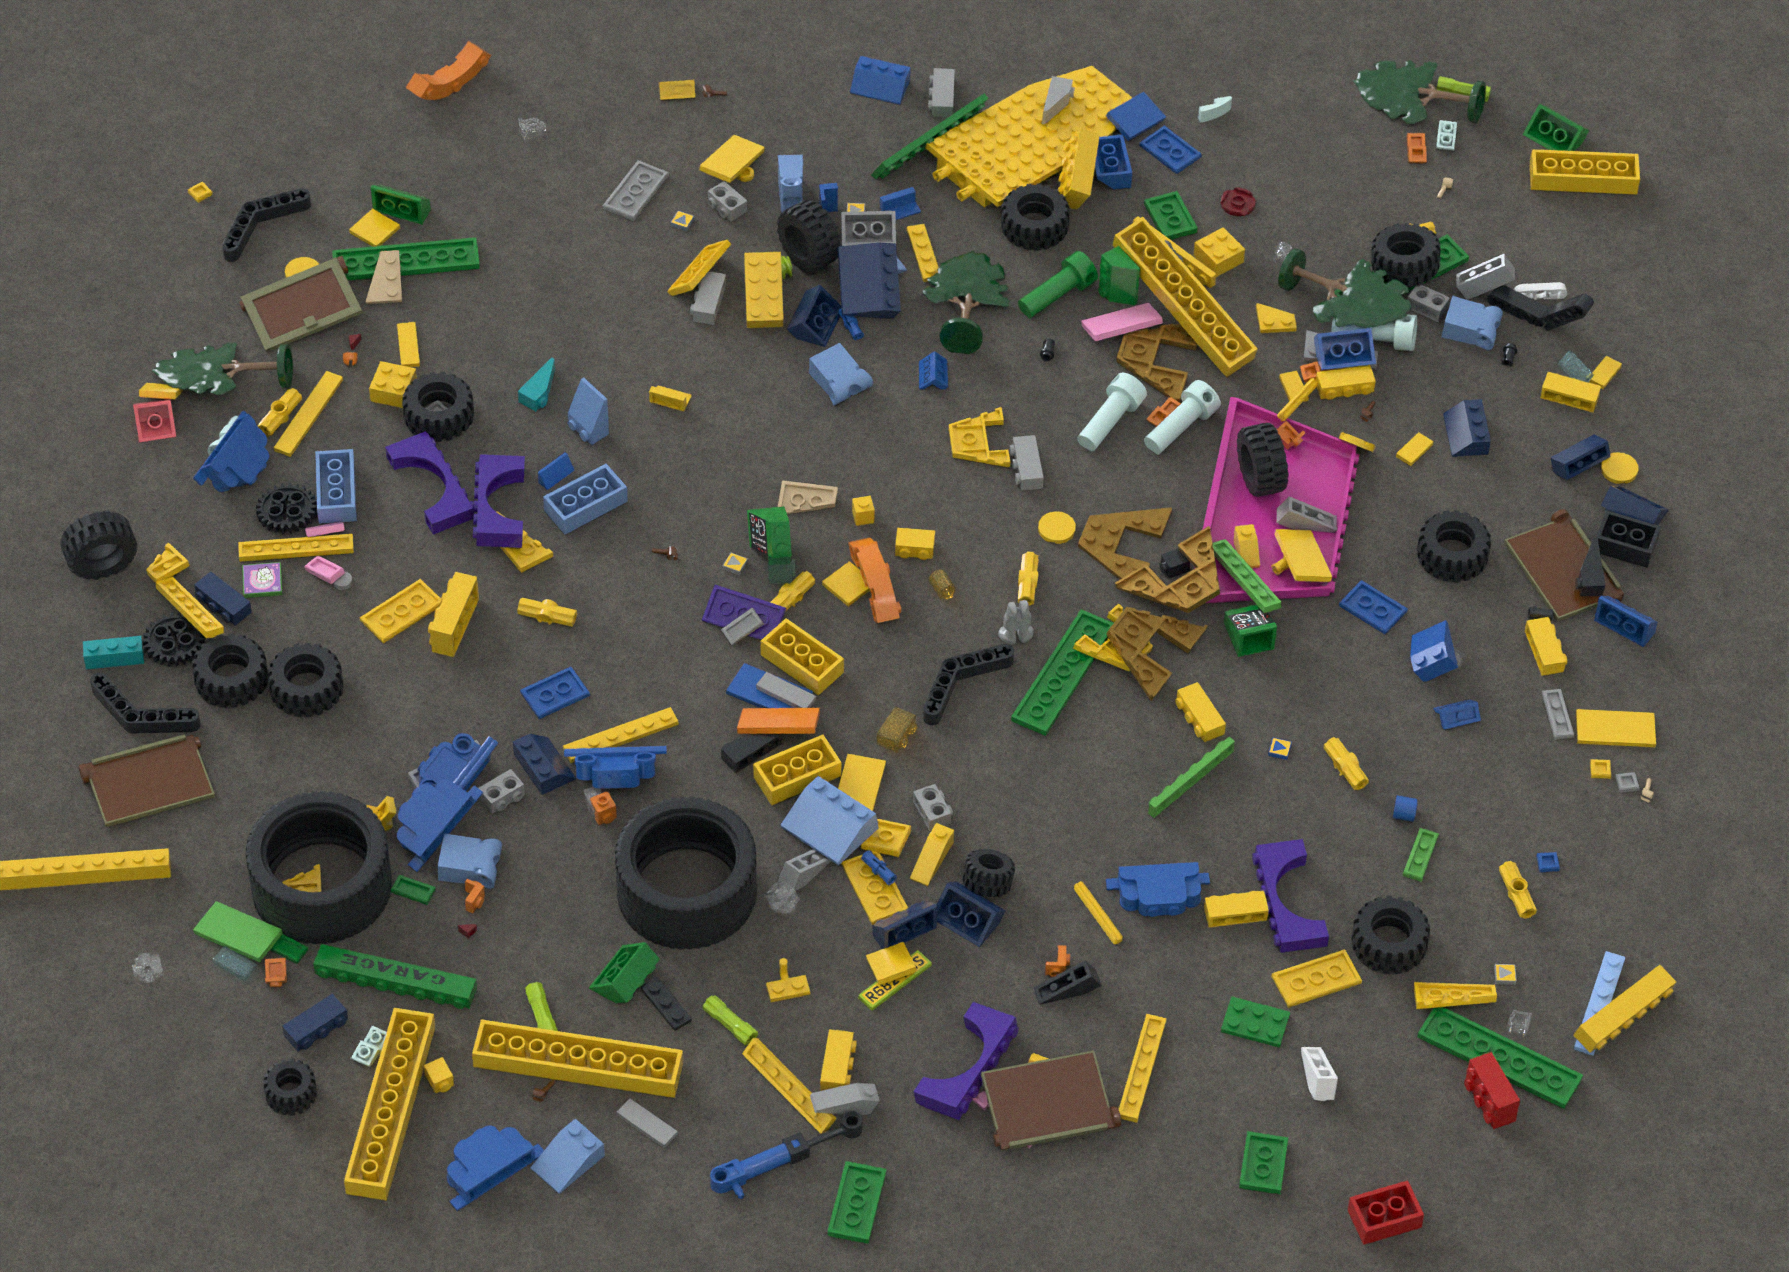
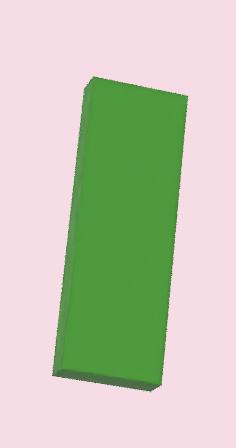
M1422 828L1419 829L1403 872L1404 877L1422 882L1439 833Z

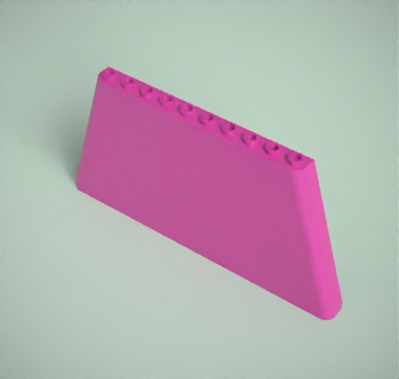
M1230 397L1203 529L1208 526L1210 527L1213 543L1226 539L1235 549L1233 542L1235 526L1253 524L1258 539L1260 567L1252 569L1278 599L1330 596V593H1334L1336 583L1332 580L1337 578L1338 567H1335V564L1340 563L1341 553H1338V549L1342 550L1344 539L1340 537L1345 535L1346 524H1343V521L1348 520L1349 510H1346V507H1350L1352 496L1348 494L1349 492L1353 493L1354 482L1351 481V478L1355 479L1357 468H1354V464L1358 465L1359 454L1356 453L1357 446L1289 418L1281 421L1274 412L1242 399ZM1285 421L1298 433L1304 431L1305 434L1301 437L1303 441L1296 448L1292 446L1287 450L1284 447L1289 472L1287 488L1275 494L1261 497L1253 496L1246 487L1238 462L1236 441L1239 431L1243 427L1266 422L1273 424L1278 429ZM1289 496L1337 516L1336 532L1312 531L1332 575L1331 582L1295 581L1290 568L1280 573V575H1276L1272 570L1271 565L1283 559L1284 556L1274 535L1276 529L1294 530L1277 523V508ZM1215 558L1220 594L1206 603L1253 601Z

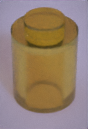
M937 570L929 576L928 580L940 599H949L954 595L956 588L944 570Z

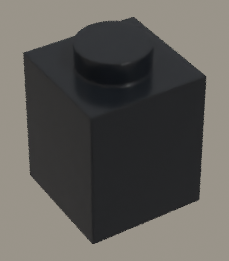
M1175 549L1161 555L1159 567L1163 574L1166 573L1169 578L1188 572L1190 570V561L1179 549Z

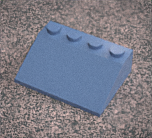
M819 776L805 787L781 823V828L837 865H840L879 828L875 812Z

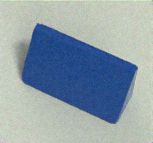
M566 452L538 472V483L546 490L574 471V467Z

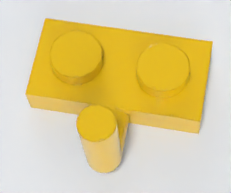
M780 959L779 973L781 980L766 983L770 1002L810 995L806 975L789 978L787 959Z

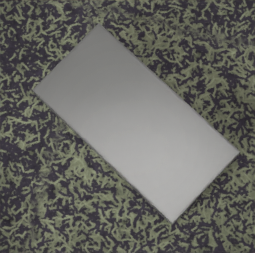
M751 608L721 630L733 646L764 623L756 611Z

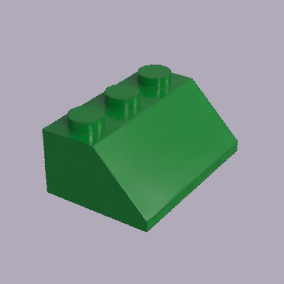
M1539 104L1522 135L1549 150L1575 151L1583 143L1589 130L1553 109Z
M382 185L371 186L372 206L379 213L422 225L431 211L430 199Z
M1118 246L1101 255L1098 292L1101 297H1105L1109 302L1136 305L1138 301L1140 268Z
M646 942L622 945L590 985L589 989L616 1004L627 1003L633 998V993L636 989L644 984V979L647 975L655 970V965L660 959Z

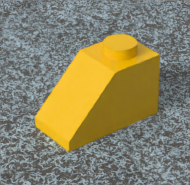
M1254 525L1235 526L1233 542L1236 551L1251 568H1259L1258 539Z

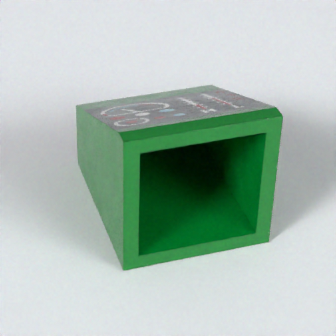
M785 507L747 510L750 547L771 558L792 556L790 524Z
M1257 605L1225 611L1224 625L1238 657L1274 649L1277 625L1268 613H1264Z

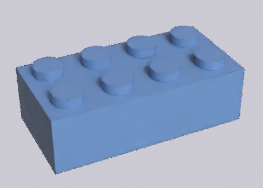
M353 449L316 451L317 512L319 524L357 521Z
M604 464L543 496L544 511L564 534H567L628 502L627 487L607 464Z

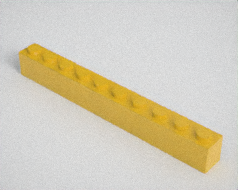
M169 848L0 861V890L171 877Z

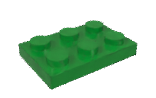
M1178 191L1144 200V206L1156 228L1170 240L1197 233L1198 228Z
M1231 996L1221 1032L1280 1048L1290 1012Z
M1247 1131L1239 1188L1281 1194L1288 1137Z

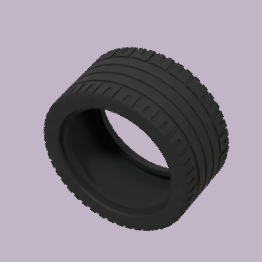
M326 791L302 793V795H294L292 798L288 797L284 801L278 802L277 805H273L254 824L247 839L246 862L253 903L262 921L282 929L284 935L297 942L327 944L328 942L335 943L338 940L343 941L345 938H351L355 934L361 933L363 929L365 930L370 924L372 925L375 919H378L381 912L384 911L392 888L387 837L380 819L369 807L367 808V805L360 803L355 798L352 799V797L344 796V794L326 793ZM314 844L340 845L354 851L365 861L360 871L350 881L335 889L322 892L296 890L283 884L274 876L277 867L288 855L300 848Z
M675 797L670 800H662V802L658 801L654 805H649L646 809H642L622 829L615 849L618 905L628 925H631V928L637 931V934L644 936V939L671 949H700L704 946L709 947L712 944H718L719 941L726 940L728 936L731 937L735 931L737 932L746 923V919H749L757 896L756 845L749 827L746 826V823L734 811L709 799ZM679 849H696L711 853L725 862L732 871L729 878L717 889L701 896L688 898L663 894L649 886L641 877L643 870L655 858Z

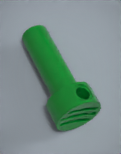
M1081 251L1071 254L1062 261V270L1018 300L1021 312L1028 318H1032L1076 287L1078 290L1083 291L1098 280V272L1086 254Z

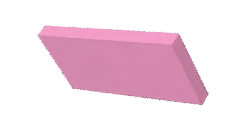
M1149 303L1082 320L1081 323L1094 341H1099L1162 324L1163 321L1160 314Z

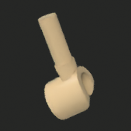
M1452 178L1443 179L1437 198H1442L1446 188L1452 189Z
M1648 778L1642 795L1652 799L1654 792L1650 791L1652 780ZM1641 796V800L1650 802V800Z

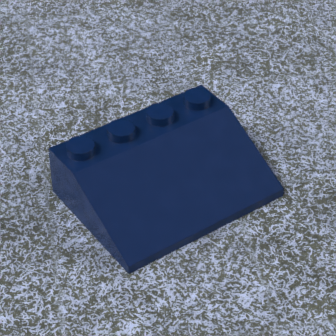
M876 242L839 246L837 249L842 316L895 318L901 312L896 244Z

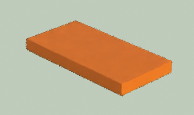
M743 708L737 732L738 734H814L820 716V708Z

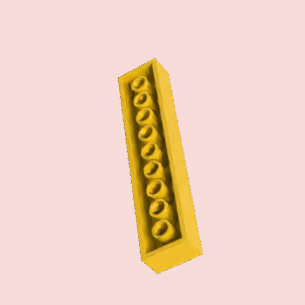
M1141 217L1115 235L1112 246L1114 248L1119 246L1140 268V278L1226 378L1255 359L1258 348L1144 217Z
M399 1008L393 1009L344 1179L345 1191L348 1195L387 1201L435 1030L434 1014Z
M481 1020L472 1052L473 1067L672 1098L676 1096L683 1066V1050Z

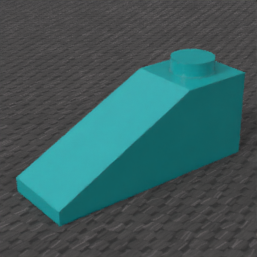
M551 357L518 390V402L535 412L540 407L544 408L547 404L555 373L554 358Z

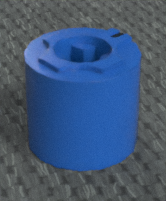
M1397 795L1393 818L1413 822L1417 810V799Z

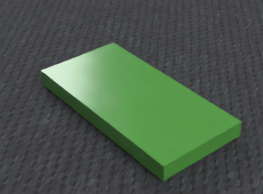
M217 901L193 929L194 934L258 962L262 961L283 934L282 929Z

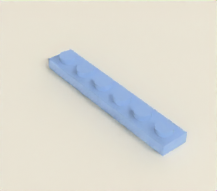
M1605 952L1582 1024L1612 1001L1625 961L1624 956ZM1576 1040L1574 1050L1594 1056L1595 1050L1590 1053Z

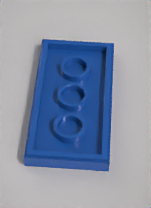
M745 663L726 690V694L760 708H794L757 690L756 684L766 672ZM782 679V680H784V681H786V682H788V683H790V684H792V685H795V686H797V687H799V688H801V689H803V690H805V691H807V692L813 694V691H812V690H809V689H807V688H804V687H802V686H799V685H797V684H794V683H792V682H789V681H787V680H785V679Z

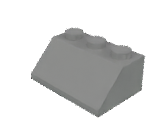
M895 211L841 212L842 246L876 242L896 244Z

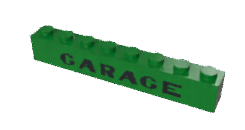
M321 944L313 963L315 974L321 978L332 977L343 983L350 981L361 987L372 986L379 991H394L401 996L406 994L412 995L419 1000L429 999L437 1004L447 1003L458 1009H463L464 1007L470 1009L477 991L475 978Z

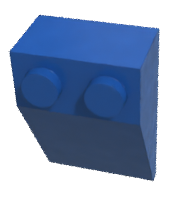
M1446 620L1412 635L1410 658L1413 671L1423 682L1458 668Z

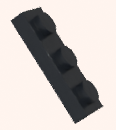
M658 977L640 986L644 995L674 1031L692 1022V1018Z

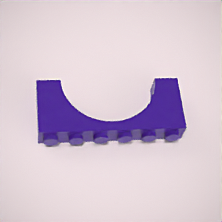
M426 431L385 447L386 458L394 470L406 467L423 468L433 472L444 482L446 489L440 501L424 511L425 522L433 535L474 519V503L472 501L469 502L466 490L464 488L461 489L458 477L456 475L453 476L450 464L448 462L445 463L442 451L437 450L434 438H430Z
M480 455L479 462H476L475 473H479V475H475V486H478V488H475L474 499H478V501H474V512H478V514H474L473 525H477V527H473V538H477L476 546L522 548L523 521L512 520L498 514L490 507L487 499L496 489L504 485L524 483L525 456Z
M1303 839L1256 845L1255 853L1252 854L1253 864L1258 866L1256 871L1257 879L1262 881L1261 891L1265 893L1269 909L1268 914L1271 915L1269 919L1270 929L1275 930L1274 944L1275 947L1279 946L1280 953L1328 946L1329 934L1325 920H1309L1293 914L1281 903L1276 892V885L1284 874L1296 867L1306 865L1307 853Z
M975 1002L971 1004L963 1018L965 1027L976 1034L984 1043L980 1059L971 1069L953 1078L931 1079L923 1077L914 1090L917 1104L957 1120L961 1118L963 1113L968 1111L969 1104L973 1098L977 1097L979 1089L983 1084L981 1072L990 1071L998 1065L999 1058L1007 1051L1009 1043L1017 1036L1019 1031L1016 1017Z

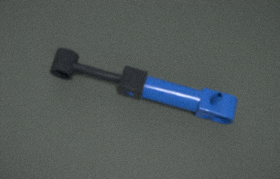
M849 1111L843 1115L842 1123H840L839 1127L805 1140L802 1133L799 1132L782 1139V1144L740 1162L738 1159H734L713 1168L710 1173L711 1188L716 1193H726L733 1190L738 1198L742 1199L744 1198V1193L741 1186L746 1184V1180L789 1162L792 1165L810 1157V1147L838 1135L844 1134L848 1138L860 1136L862 1133V1116L856 1111Z

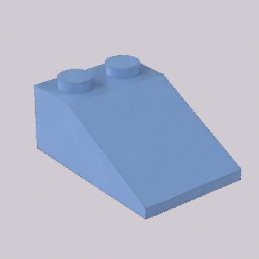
M582 378L568 411V426L571 430H576L583 441H588L593 445L609 435L608 403L605 396L585 378Z
M574 1119L557 1134L530 1168L560 1194L605 1156L604 1143L579 1121Z

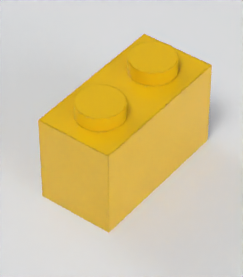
M897 528L895 556H900L901 558L916 557L921 560L933 559L935 531Z

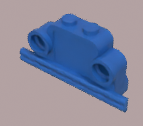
M245 411L241 412L193 477L200 486L204 484L207 478L212 481L213 487L219 492L228 491L235 486L241 487L246 484L250 486L257 480V474L266 468V462L269 459V452L264 448L267 444V437L249 414Z
M461 733L454 737L452 744L442 742L438 747L434 746L429 753V759L426 762L422 761L417 769L420 772L419 787L425 783L436 787L440 780L449 779L467 792L490 762L491 753L498 745V742L488 737L480 746L474 742L469 734Z
M666 746L564 749V757H575L576 777L580 780H592V786L598 789L634 788L639 786L640 778L647 779L655 776V754H667Z
M449 779L440 780L436 787L425 783L413 791L412 797L408 802H404L401 805L398 819L404 826L398 830L397 838L404 849L409 850L415 855L408 865L416 872L421 869L441 845L444 834H450L481 797L483 792L475 785L467 793Z
M1198 862L1119 867L1118 878L1106 879L1107 890H1119L1120 905L1124 910L1135 911L1138 909L1141 915L1150 917L1158 915L1175 916L1182 914L1186 907L1193 908L1198 906L1201 902V885L1210 884L1209 873H1199Z
M486 1126L476 1130L473 1135L456 1144L454 1148L455 1161L448 1165V1184L460 1194L450 1200V1204L456 1211L460 1210L538 1159L544 1150L539 1144L533 1147L528 1140H525L512 1127L504 1128L500 1132L494 1126Z

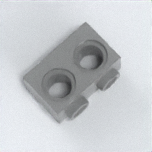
M725 181L708 191L707 201L709 206L716 208L722 218H727L732 222L747 212V200Z
M1416 285L1407 299L1412 306L1410 310L1436 322H1439L1446 313L1450 302L1449 297L1423 285Z
M511 769L478 788L483 792L479 799L492 814L496 811H503L508 804L513 801H520L525 795L524 784Z
M935 784L913 791V802L929 831L933 829L936 823L943 826L951 824L952 808L945 803L943 792L938 790Z

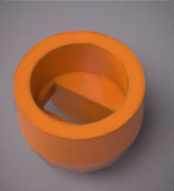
M343 353L345 365L349 366V361L352 360V366H354L358 360L357 353Z

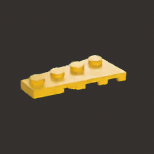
M524 530L522 548L501 547L521 573L553 557V551L549 548L545 549L538 540L530 538Z
M1414 982V996L1417 1009L1491 1003L1497 1000L1495 985Z

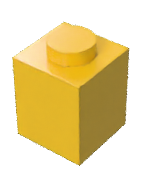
M871 496L852 498V513L856 526L874 523L875 510Z
M443 1057L424 1065L425 1076L435 1094L440 1091L447 1092L454 1086L453 1075Z

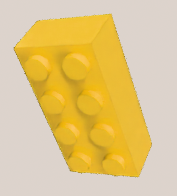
M1083 128L1073 133L1071 139L1065 142V156L1061 162L1063 170L1059 176L1061 183L1058 188L1060 195H1064L1069 203V208L1077 210L1091 195L1100 136L1098 133Z
M781 252L744 253L747 328L783 327Z
M455 572L453 578L449 579L447 592L442 594L441 605L436 608L435 619L433 622H430L428 627V633H430L429 645H431L432 652L451 657L455 656L479 601L476 576Z
M787 618L760 641L761 656L817 695H820L844 673L843 657Z
M824 735L815 737L753 764L754 779L771 805L802 793L805 787L818 776L827 782L841 777V761Z

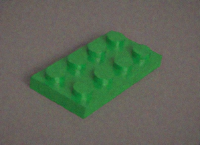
M845 1162L827 1236L869 1244L886 1177L885 1168Z

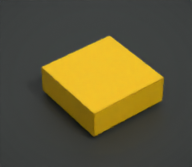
M203 182L188 189V193L198 203L213 195V192Z
M1590 760L1591 778L1611 779L1610 760Z

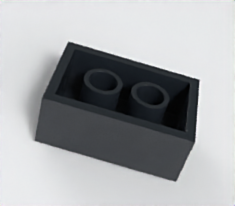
M1606 510L1596 536L1598 538L1600 554L1648 568L1658 541L1661 526Z

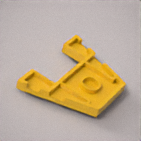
M1002 407L996 408L991 413H981L979 417L973 419L969 417L949 424L948 430L953 458L1010 467L1009 450L989 451L985 426L1004 424Z
M1117 604L1108 613L1107 618L1115 622L1123 612V607ZM1083 635L1074 644L1073 649L1130 671L1110 639L1099 645L1087 635ZM1148 642L1141 652L1147 655L1151 652L1153 645Z

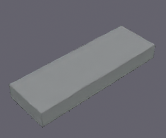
M768 672L756 684L757 690L794 708H810L816 701L815 695Z
M1561 689L1542 691L1554 739L1574 738V732Z
M629 1099L617 1111L618 1117L663 1148L678 1135V1131L632 1099Z

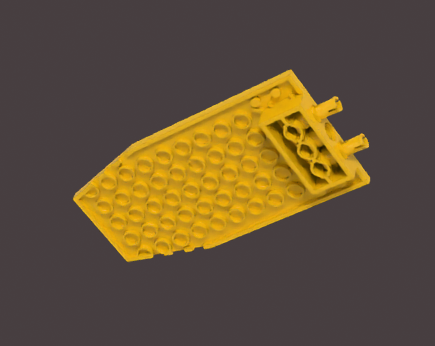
M1089 66L1057 76L1073 80L1072 87H1075L1073 98L1070 97L1066 107L1046 124H1042L1043 110L1052 78L1028 85L954 127L942 136H938L930 144L926 143V149L938 158V170L932 173L933 178L940 182L947 177L961 188V190L957 191L956 195L962 202L972 197L984 208L991 203L999 207L1003 204L1005 197L1012 190L1016 191L1017 187H1025L1026 184L1036 185V183L1038 184L1063 170L1061 162L1065 156V142L1069 141L1072 134L1076 133L1080 128L1100 134L1099 137L1112 136L1117 128L1106 117V114L1132 99V97L1096 68Z

